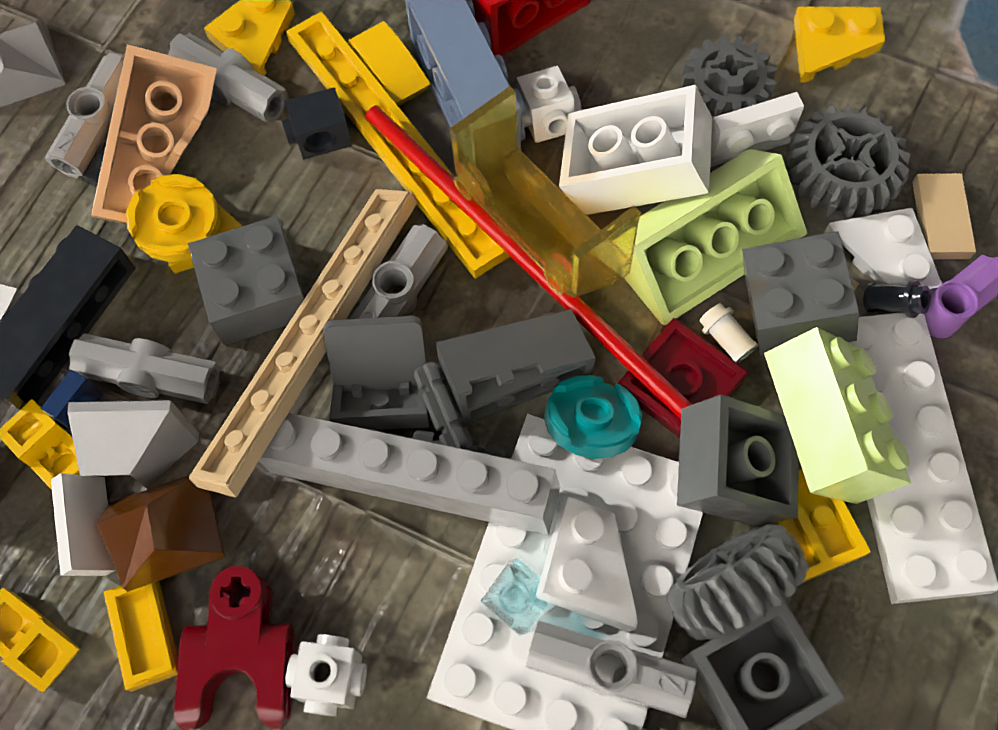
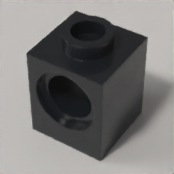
M335 87L285 101L289 118L282 120L283 128L289 146L298 144L303 160L352 146Z

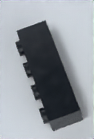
M78 225L74 227L66 238L60 241L50 260L40 273L30 280L26 291L12 309L7 311L0 319V401L18 411L31 399L36 403L69 360V352L74 340L81 338L83 334L89 333L136 269L121 247Z

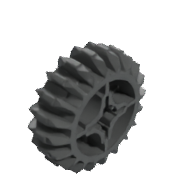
M850 104L842 108L841 112L831 105L825 110L824 114L815 111L809 117L808 122L803 121L797 128L795 137L791 139L788 146L789 152L786 159V169L791 171L789 174L791 184L799 185L797 190L798 198L806 196L812 198L810 202L811 209L820 204L827 207V217L834 214L836 210L842 212L845 220L852 217L855 211L861 217L870 215L872 210L880 212L889 202L896 199L902 190L901 186L907 180L910 170L907 166L910 163L911 154L904 151L907 139L895 137L897 125L885 126L883 124V114L873 118L868 115L867 107L857 113L852 110ZM815 149H817L822 154L820 159L823 161L824 165H821V163L819 162ZM875 165L877 167L878 173L874 170Z
M766 524L763 527H755L747 533L742 532L731 540H726L724 544L711 549L707 555L697 559L694 565L685 569L686 572L675 579L674 584L668 591L667 602L673 609V616L681 627L684 626L690 637H695L696 640L717 639L722 634L731 635L742 626L748 627L757 618L765 617V614L772 608L781 606L782 600L794 594L796 586L802 584L809 565L804 558L802 548L794 536L789 535L783 525Z

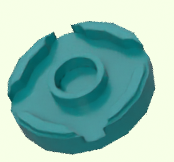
M594 375L574 376L560 382L553 389L545 409L544 420L548 433L559 446L574 455L591 459L613 458L628 451L637 440L642 412L638 400L627 388L617 383L613 387L610 384L603 383L604 378Z

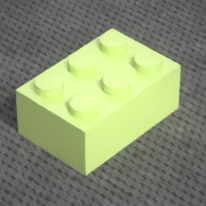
M816 327L764 353L810 493L858 504L911 483L906 467L910 466L908 453L902 442L894 438L888 422L892 419V411L886 398L876 390L871 377L875 374V366L864 348H859L846 342L841 337H836Z

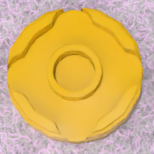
M181 174L159 176L150 181L151 185L145 187L142 191L139 189L132 196L126 211L127 228L139 249L150 257L166 262L189 260L192 257L188 243L218 233L221 225L219 206L212 193L196 178Z

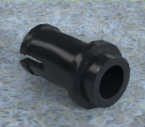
M917 280L909 281L907 285L868 283L863 296L864 308L868 313H905L909 318H916L919 314L927 313L930 306V290L927 285H921Z

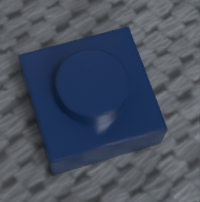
M70 370L41 407V410L71 431L67 413L69 402H99L103 394L87 378Z

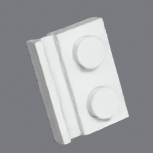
M795 92L714 117L712 123L710 167L726 163L748 149L765 151L790 143L791 138L789 135L795 131L804 108L798 93Z

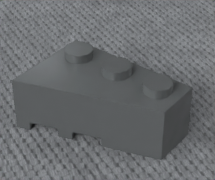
M572 309L558 313L549 312L537 318L436 342L440 366L446 377L445 385L446 387L449 386L464 420L462 422L463 427L550 393L564 380L574 376L593 375L596 358Z

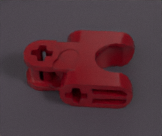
M228 567L218 573L212 581L209 591L208 624L185 626L182 632L179 646L174 719L182 730L201 728L211 718L215 693L221 683L227 677L234 674L246 673L256 688L258 718L270 729H282L291 719L292 698L290 697L292 687L286 686V672L292 654H295L294 629L291 623L271 624L273 597L272 590L266 580L247 567ZM244 587L251 590L250 597L241 598L240 605L233 602L234 595L241 594Z

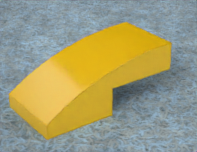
M384 21L348 41L351 49L397 106L429 89L430 82L405 45Z
M33 399L0 428V439L20 460L30 466L51 490V479L61 473L80 475L72 436L58 422L41 410V406Z
M3 587L0 590V656L3 658L1 662L41 693H45L81 649L9 588Z

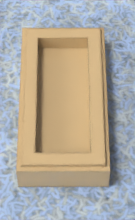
M962 173L917 174L912 184L918 221L932 260L971 259L976 253Z

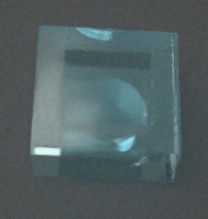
M518 557L507 563L480 600L519 636L530 631L549 603L536 598L541 577Z

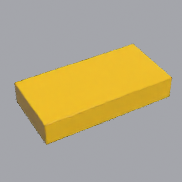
M157 581L129 592L122 585L103 591L125 690L133 692L176 676L178 655L160 582Z

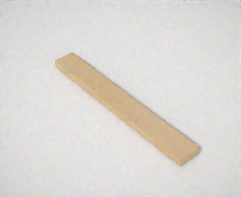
M375 189L190 474L189 479L198 488L233 497L238 496L326 353L323 335L325 323L331 320H346L372 278L374 271L382 262L417 205V201L411 191Z

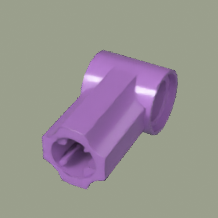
M982 254L952 280L942 283L932 294L929 309L924 314L931 336L948 338L954 335L971 317L998 296V257L991 258Z

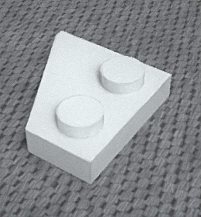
M913 208L831 222L825 230V234L839 231L842 245L855 257L852 263L864 275L873 278L876 284L907 285L909 281L917 280L921 285L929 287L930 296L942 284Z
M568 496L560 504L536 598L629 632L637 627L638 619L615 514Z

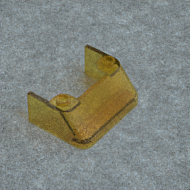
M509 86L450 128L455 171L457 174L454 177V183L457 189L467 200L474 199L544 271L546 281L556 293L560 295L566 293L571 297H576L613 286L630 273L640 211L635 206H632L602 230L586 216L517 147L515 90Z

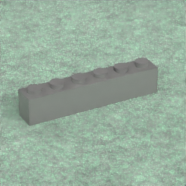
M292 413L287 414L259 460L268 471L274 474L549 535L561 488L554 468Z

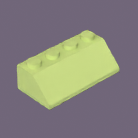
M748 149L710 173L709 194L664 201L607 236L606 239L622 276L658 321L666 326L673 318L680 317L744 275L742 249L799 239L808 233L782 155Z

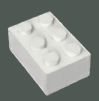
M692 85L568 113L559 187L581 216L709 194L713 118L697 86Z

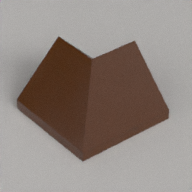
M190 475L110 502L96 522L121 584L127 592L225 557L211 491L198 488L189 479Z

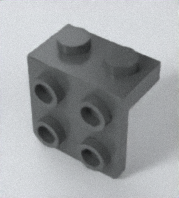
M416 316L331 320L326 322L323 335L333 381L330 422L368 430L429 427V411L422 397L425 390H419L414 377V371L427 363L421 319Z

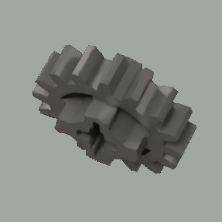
M720 35L719 42L715 45L708 38L705 39L702 50L693 47L689 60H685L681 88L696 85L708 110L714 112L713 117L768 101L776 85V81L773 80L776 67L767 66L770 59L769 53L760 55L756 53L758 43L754 42L746 47L742 45V36H738L734 43H728L726 36Z

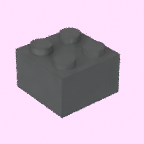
M278 216L188 243L209 323L224 345L288 325L305 299L291 248Z
M839 231L742 249L745 281L760 357L765 356L764 353L816 327L836 337H841L846 342L857 341L859 310Z
M718 395L682 408L677 506L753 526L798 518L799 457L785 415L724 395Z
M782 600L781 606L772 608L765 614V617L757 618L748 627L742 626L731 635L722 634L717 639H713L691 651L682 659L685 666L697 669L695 684L722 730H794L845 700V697L784 600Z

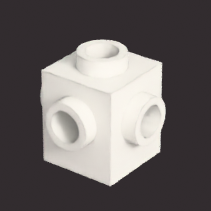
M555 66L516 77L518 90L523 98L526 111L524 115H521V122L523 128L529 127L535 143L565 135L568 113L581 111V105L575 86L568 87L559 67Z
M318 635L317 643L301 641L298 655H291L286 672V686L292 687L291 698L305 703L304 712L336 716L337 707L354 709L356 696L361 697L364 691L367 665L362 663L363 656L354 648H348L349 639L332 635ZM320 663H329L331 667L330 677L326 681L318 683Z

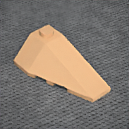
M127 44L95 194L92 217L127 224L126 211L132 196L139 189L142 191L145 187L151 185V180L159 176L171 174L208 113L217 68Z

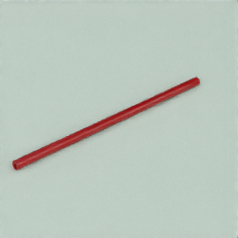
M378 105L372 106L366 113V119L565 310L572 309L577 321L681 420L682 408L693 404Z

